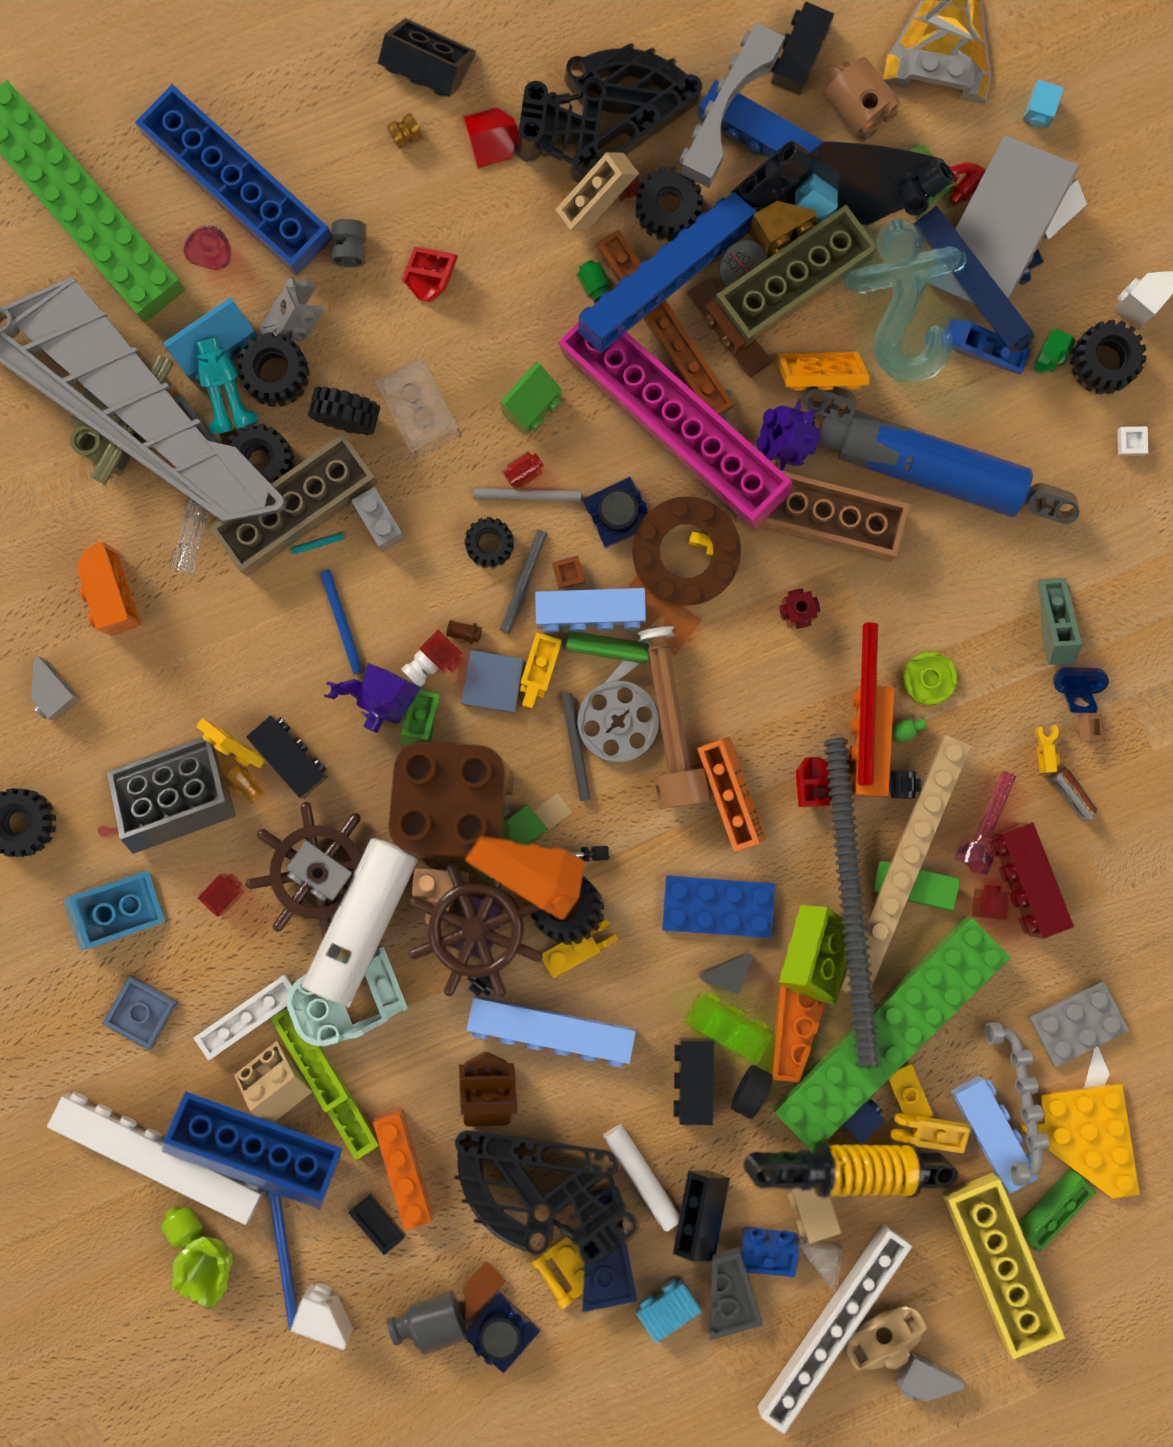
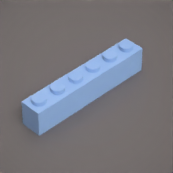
M480 996L473 997L466 1030L472 1032V1037L488 1039L490 1035L499 1037V1042L515 1045V1041L526 1043V1048L542 1050V1046L553 1048L552 1053L569 1056V1052L580 1054V1059L593 1062L596 1061L597 1057L606 1059V1064L616 1067H623V1063H630L636 1033L635 1028Z

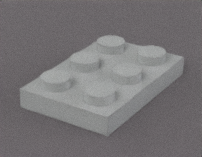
M1101 980L1028 1016L1054 1067H1058L1129 1031L1106 984Z

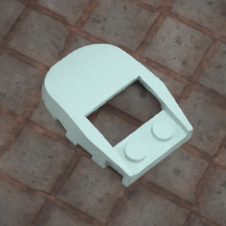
M384 947L376 950L365 973L380 1012L379 1014L352 1024L345 1006L301 987L306 975L299 978L291 986L287 996V1008L296 1032L305 1042L315 1046H327L339 1041L355 1039L385 1023L398 1012L408 1009ZM351 955L337 960L347 965Z

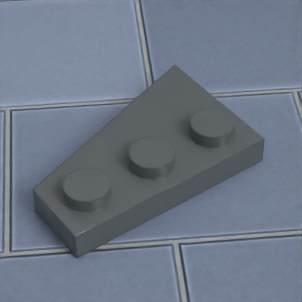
M739 1247L713 1254L710 1340L763 1326L760 1310Z

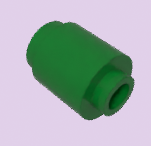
M589 260L579 267L580 271L577 273V277L588 298H592L594 303H597L606 291H612V284L600 262Z

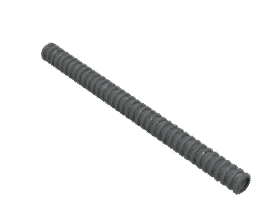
M832 738L824 742V746L827 747L824 753L828 756L825 759V763H828V767H826V771L829 772L827 780H830L828 788L831 789L829 797H832L829 803L833 806L830 813L834 815L831 818V822H834L835 825L832 826V830L835 831L833 839H836V843H834V848H837L835 856H838V860L835 863L839 865L836 873L840 875L837 878V882H840L841 885L838 886V890L841 891V895H839V899H842L840 908H843L841 916L844 917V921L841 923L845 925L842 933L846 935L843 942L847 945V947H844V951H847L848 955L845 956V960H848L846 969H849V973H847V977L850 978L848 986H851V991L848 992L849 995H852V1000H849V1002L853 1004L850 1012L854 1014L851 1021L855 1024V1026H852V1030H855L856 1034L853 1035V1039H856L854 1048H857L855 1057H858L856 1066L873 1067L881 1064V1060H878L880 1051H877L879 1042H876L878 1033H875V1029H877V1025H874L876 1016H873V1011L876 1009L872 1007V1002H875V1000L871 998V993H874V990L870 988L873 981L870 980L869 976L872 975V972L868 969V967H871V963H868L867 959L870 958V954H867L869 945H866L868 937L865 936L867 928H864V924L867 922L866 919H863V915L866 912L862 910L865 902L861 900L864 897V893H861L860 889L863 888V885L859 881L862 880V876H859L861 867H858L860 859L857 858L859 850H856V846L859 844L858 841H855L858 834L854 832L857 825L853 822L856 820V816L853 815L855 807H852V803H854V799L851 798L853 790H850L852 782L849 781V778L852 776L851 773H848L851 766L847 764V761H850V757L846 754L849 752V748H846V744H848L847 739Z

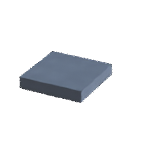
M470 650L461 704L515 713L524 659Z
M129 975L102 1024L150 1051L175 1009L178 1000Z

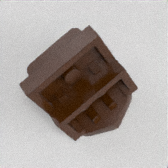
M484 1052L468 1060L464 1065H459L461 1115H463L465 1126H505L510 1123L511 1114L517 1113L514 1063H508L496 1055Z

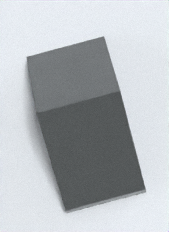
M750 952L743 953L699 972V976L703 981L739 995L753 957Z

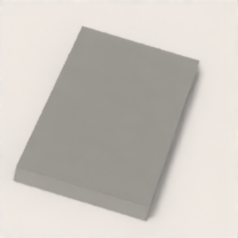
M1004 135L955 230L1010 300L1079 170V165ZM939 259L927 282L928 285L975 306Z

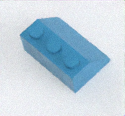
M232 297L163 343L193 384L197 381L200 382L198 358L196 356L200 353L196 344L197 341L217 336L220 347L225 348L224 352L227 353L231 361L234 359L233 356L238 354L242 348L248 349L246 343L250 339L253 343L257 341V334Z

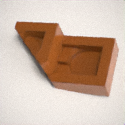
M487 1261L476 1270L466 1281V1286L463 1287V1318L465 1320H469L506 1282Z

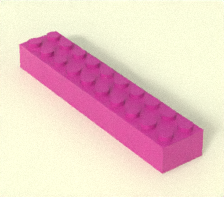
M578 321L558 342L562 354L754 530L793 491L792 481L629 333L626 332L600 353L578 333Z

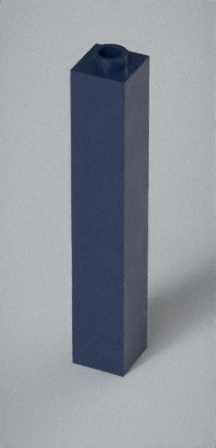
M936 205L914 222L919 233L1010 353L1023 351L1032 343L1031 339L1034 338L1033 331Z

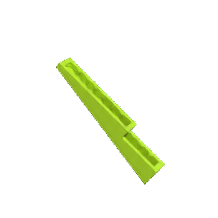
M288 1008L270 1018L325 1113L329 1114L355 1161L361 1160L378 1149L380 1146L376 1132L322 1046L311 1045L298 1035Z

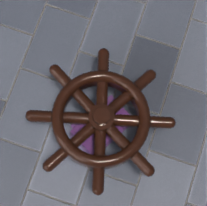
M450 861L447 863L446 868L454 888L447 891L435 905L418 897L410 899L411 907L430 915L428 926L430 942L410 949L409 957L417 959L432 952L435 953L440 962L452 971L444 988L446 996L454 995L462 976H489L496 996L504 997L506 989L499 971L505 968L514 959L516 954L535 962H539L543 958L542 952L522 944L524 936L523 917L537 912L541 908L531 902L518 906L511 895L500 888L502 884L493 878L490 883L480 881L464 883L457 864ZM475 893L485 894V896L482 897V896H479V895H477V894H475ZM457 898L464 912L462 917L447 910L449 905ZM495 899H496L498 902H500L502 905H500V904H498V903H495V902H494ZM504 907L506 909V912L501 913ZM442 921L456 926V931L442 937ZM511 922V938L493 931L494 928L500 929L501 925ZM493 943L506 948L505 952L496 960H494L490 951ZM451 946L460 950L458 958H455L446 947ZM472 955L479 959L482 958L483 964L473 965L468 964V961Z

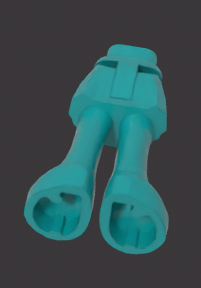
M217 336L197 341L196 344L200 353L196 355L198 358L200 384L202 387L207 388L214 412V420L209 424L211 434L224 433L233 429L231 419L228 417L224 406L220 385H223L236 428H242L248 424L258 422V414L254 411H248L242 404L235 382L238 372L227 353L224 352L225 348L220 347Z

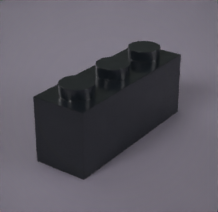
M805 1L802 10L796 9L790 24L794 28L791 34H785L782 55L780 58H777L770 71L773 73L771 84L796 95H801L829 32L835 13Z
M270 715L248 734L246 738L299 798L305 799L328 778L324 773L327 768L317 757L312 759L306 751L309 750V747L301 738H293L288 732L291 727L281 716L277 719Z
M679 1038V1045H674V1061H679V1072H674V1089H679V1100L673 1101V1117H678L680 1125H713L714 1040L712 1038Z
M709 1170L688 1171L673 1249L674 1255L692 1262L712 1261V1255L716 1254L730 1181L729 1177Z

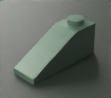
M1066 578L1039 580L1038 590L1042 635L1048 665L1076 663L1082 642Z

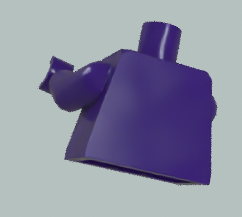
M368 663L363 682L356 679L343 681L339 684L328 681L326 685L331 686V691L328 695L324 694V697L334 700L339 694L342 696L352 695L357 699V706L369 712L367 714L361 711L362 715L366 717L363 727L378 733L384 720L396 724L402 720L421 687L386 669Z

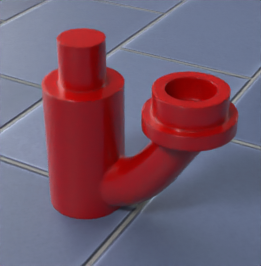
M964 162L952 167L949 166L955 177L954 182H957L952 188L954 193L949 197L951 204L957 206L961 200L966 201L977 189L986 171L979 164ZM965 173V175L959 180V174Z

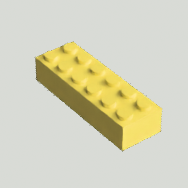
M990 1173L942 1193L1004 1348L1012 1359L1065 1339L1000 1178L994 1173Z

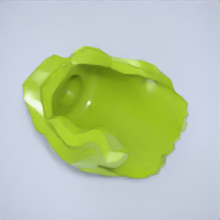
M201 1237L188 1243L173 1262L172 1289L175 1292L179 1290L181 1296L191 1298V1300L197 1301L202 1306L213 1307L219 1299H222L227 1291L228 1277L232 1265L231 1252L221 1240L216 1238Z

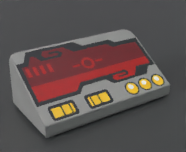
M1066 766L1050 776V780L1081 820H1091L1094 818L1098 807Z

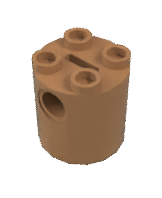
M866 57L860 58L852 64L844 61L832 71L830 76L833 78V81L825 90L824 95L858 137L862 136L864 140L869 139L876 133V127L883 121L886 123L890 122L899 113L896 108L899 106L900 100Z

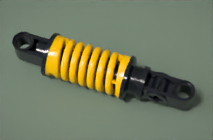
M818 1143L813 1152L809 1150H800L798 1153L788 1151L753 1152L745 1158L743 1164L748 1176L755 1186L760 1189L799 1188L802 1191L814 1189L816 1195L822 1198L848 1195L896 1196L897 1194L898 1196L915 1198L919 1195L922 1188L947 1189L952 1187L958 1179L957 1170L942 1154L920 1153L919 1149L910 1143L902 1146H830Z

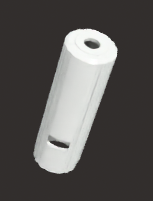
M377 838L370 839L301 987L339 1005L350 1007L418 862L416 856ZM342 947L352 952L347 965L337 960Z

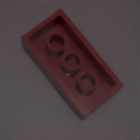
M1034 822L1018 823L990 834L992 841H989L990 848L994 856H998L1002 864L999 867L1000 874L1005 882H1009L1012 890L1009 896L1013 906L1019 908L1022 918H1019V922L1024 933H1028L1031 937L1045 939L1074 928Z

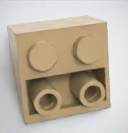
M278 1041L234 1075L250 1112L256 1117L272 1123L313 1092L297 1064Z

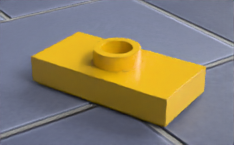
M908 1063L901 1066L888 1079L901 1113L910 1114L914 1117L933 1116L913 1065Z

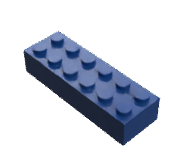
M185 1091L162 1143L163 1153L320 1209L343 1148L187 1091Z

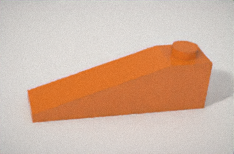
M481 836L465 859L468 863L531 903L562 920L579 898L585 862L583 859L562 848L553 847V849H548L536 844L528 846L515 844L510 840Z

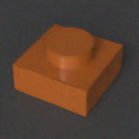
M578 556L552 562L559 590L585 583Z

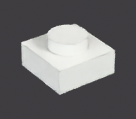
M1120 427L1117 429L1118 456H1141L1148 454V427Z

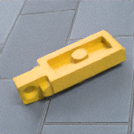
M536 632L520 683V691L526 693L522 707L533 710L536 698H544L561 648V639Z

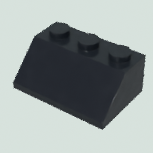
M404 18L384 34L377 64L385 67L390 73L400 74L409 78L416 85H424L433 89L434 93L439 96L450 97L459 89L475 57L476 51Z

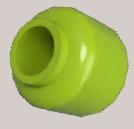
M175 1206L165 1213L164 1217L166 1219L161 1225V1231L173 1248L181 1247L184 1250L188 1243L201 1238L200 1233L202 1232L203 1225L193 1209L190 1207L180 1209L179 1206Z

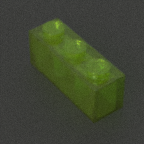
M708 990L706 994L698 992L683 1019L684 1023L757 1064L773 1036L768 1031L769 1025L757 1018L753 1022L743 1017L746 1012L732 1004L729 1008L720 1004L722 998Z

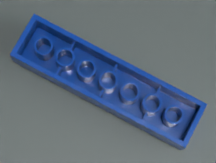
M173 84L136 120L135 123L141 133L296 276L332 240L330 229L324 222Z

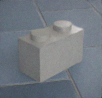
M375 487L351 500L382 552L405 539Z

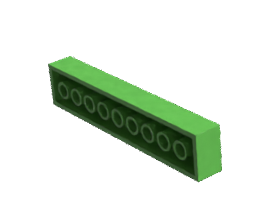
M8 80L0 85V154L141 320L146 323L186 289Z
M965 916L874 1006L876 1009L873 1011V1016H876L874 1025H877L875 1033H878L876 1042H879L877 1051H880L878 1060H881V1064L873 1067L856 1066L858 1057H855L857 1048H854L856 1039H853V1035L856 1034L855 1030L851 1028L800 1079V1082H797L771 1107L772 1110L813 1152L818 1143L824 1144L1011 957L973 918Z

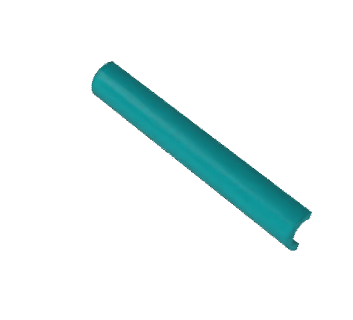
M343 532L291 547L293 555L344 540L345 538Z

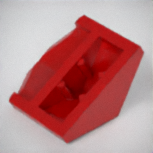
M497 107L463 117L477 168L512 159L518 138V129L512 116Z
M414 246L402 281L410 288L417 299L432 302L446 290L458 256L452 253Z
M805 757L795 770L798 807L832 806L829 803L832 800V797H829L831 789L828 788L830 780H827L829 772L826 771L828 763H825V760L820 757Z

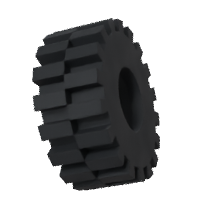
M665 167L659 168L658 174H655L654 171L650 172L648 179L644 178L641 181V187H638L635 208L636 217L640 219L639 225L642 229L644 227L647 228L646 233L648 235L657 234L656 239L662 241V237L665 236L668 237L667 241H673L674 236H677L682 229L691 227L701 215L703 203L701 187L699 184L695 185L694 180L682 175L681 172L676 173V167H670V172H665ZM665 194H672L678 198L680 205L674 212H664L659 207V199Z
M324 386L314 388L308 416L318 423H323L327 427H334L337 430H344L348 433L353 432L358 435H373L380 412V405L375 401H370L367 397H361L359 394H352L346 390L341 391L337 388L332 387L330 389Z
M258 423V427H255L253 424H248V429L238 428L236 430L238 434L235 437L231 434L228 438L231 441L228 446L236 447L248 461L254 451L262 450L268 454L269 463L267 467L258 471L270 484L294 468L292 462L294 456L290 445L280 432L278 433L271 426L267 428L264 424Z
M11 788L6 789L7 791L5 792L0 791V854L3 853L4 856L24 857L34 855L36 851H42L45 848L44 844L50 843L52 837L49 836L50 833L56 830V826H52V821H56V815H51L52 805L45 802L47 799L42 795H38V792L33 790ZM17 812L26 814L29 819L27 830L20 834L13 832L9 826L11 816Z

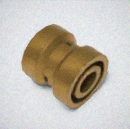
M411 113L403 116L402 122L393 121L387 124L390 135L398 149L405 147L410 139L416 141L423 137Z

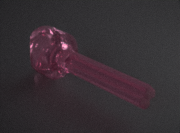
M1006 771L1001 772L973 841H961L954 860L966 862L972 872L981 875H987L990 872L996 854L988 846L1016 779L1015 775L1009 774Z

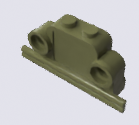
M158 355L152 368L148 369L161 384L167 383L171 388L172 383L168 380L167 375L174 362L162 355ZM84 387L85 392L83 396L101 411L108 409L103 402ZM72 415V423L77 428L70 437L71 447L79 455L97 463L90 477L104 485L107 484L112 473L121 477L131 456ZM113 415L110 417L137 440L141 441L142 437L119 416Z

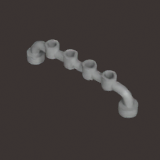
M998 1021L988 1022L984 1026V1037L989 1045L1001 1044L1004 1038L1011 1044L1010 1061L1016 1070L1017 1079L1015 1087L1021 1097L1022 1108L1020 1113L1023 1122L1026 1123L1028 1134L1026 1136V1146L1031 1151L1032 1162L1029 1166L1024 1161L1011 1163L1009 1171L1014 1185H1026L1030 1183L1031 1177L1036 1176L1041 1171L1043 1166L1042 1150L1049 1148L1048 1136L1045 1133H1039L1037 1122L1042 1121L1044 1118L1043 1109L1040 1105H1033L1032 1094L1038 1092V1082L1035 1077H1028L1026 1066L1032 1065L1033 1055L1029 1049H1023L1020 1037L1015 1031L1002 1027Z

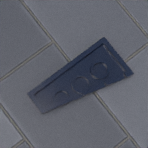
M611 1188L590 1192L594 1197L603 1192L606 1196L600 1202L605 1206L612 1201L609 1192ZM620 1221L619 1227L624 1231L623 1222ZM596 1242L592 1243L593 1247H588V1252L592 1254V1259L596 1258L595 1254L600 1253V1248H597L595 1245ZM627 1243L621 1245L620 1249L615 1250L611 1256L601 1263L585 1262L582 1312L637 1301Z

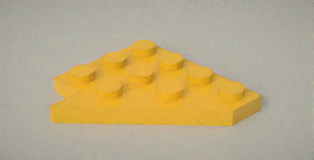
M1121 1083L1038 1094L1044 1118L1042 1122H1037L1039 1133H1045L1048 1136L1049 1148L1047 1150L1112 1199L1140 1195L1123 1085ZM1026 1124L1019 1125L1020 1129L1027 1134Z

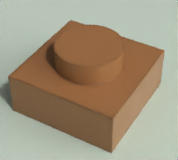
M1102 714L1078 715L1077 731L1080 735V742L1104 741Z

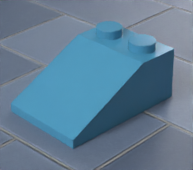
M148 871L63 899L80 951L165 922Z

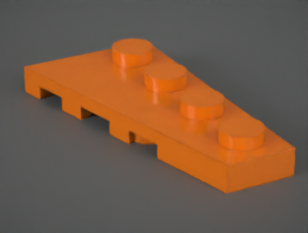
M780 983L771 1066L772 1080L800 1082L814 1035L817 1033L819 1021L827 1003L795 993Z

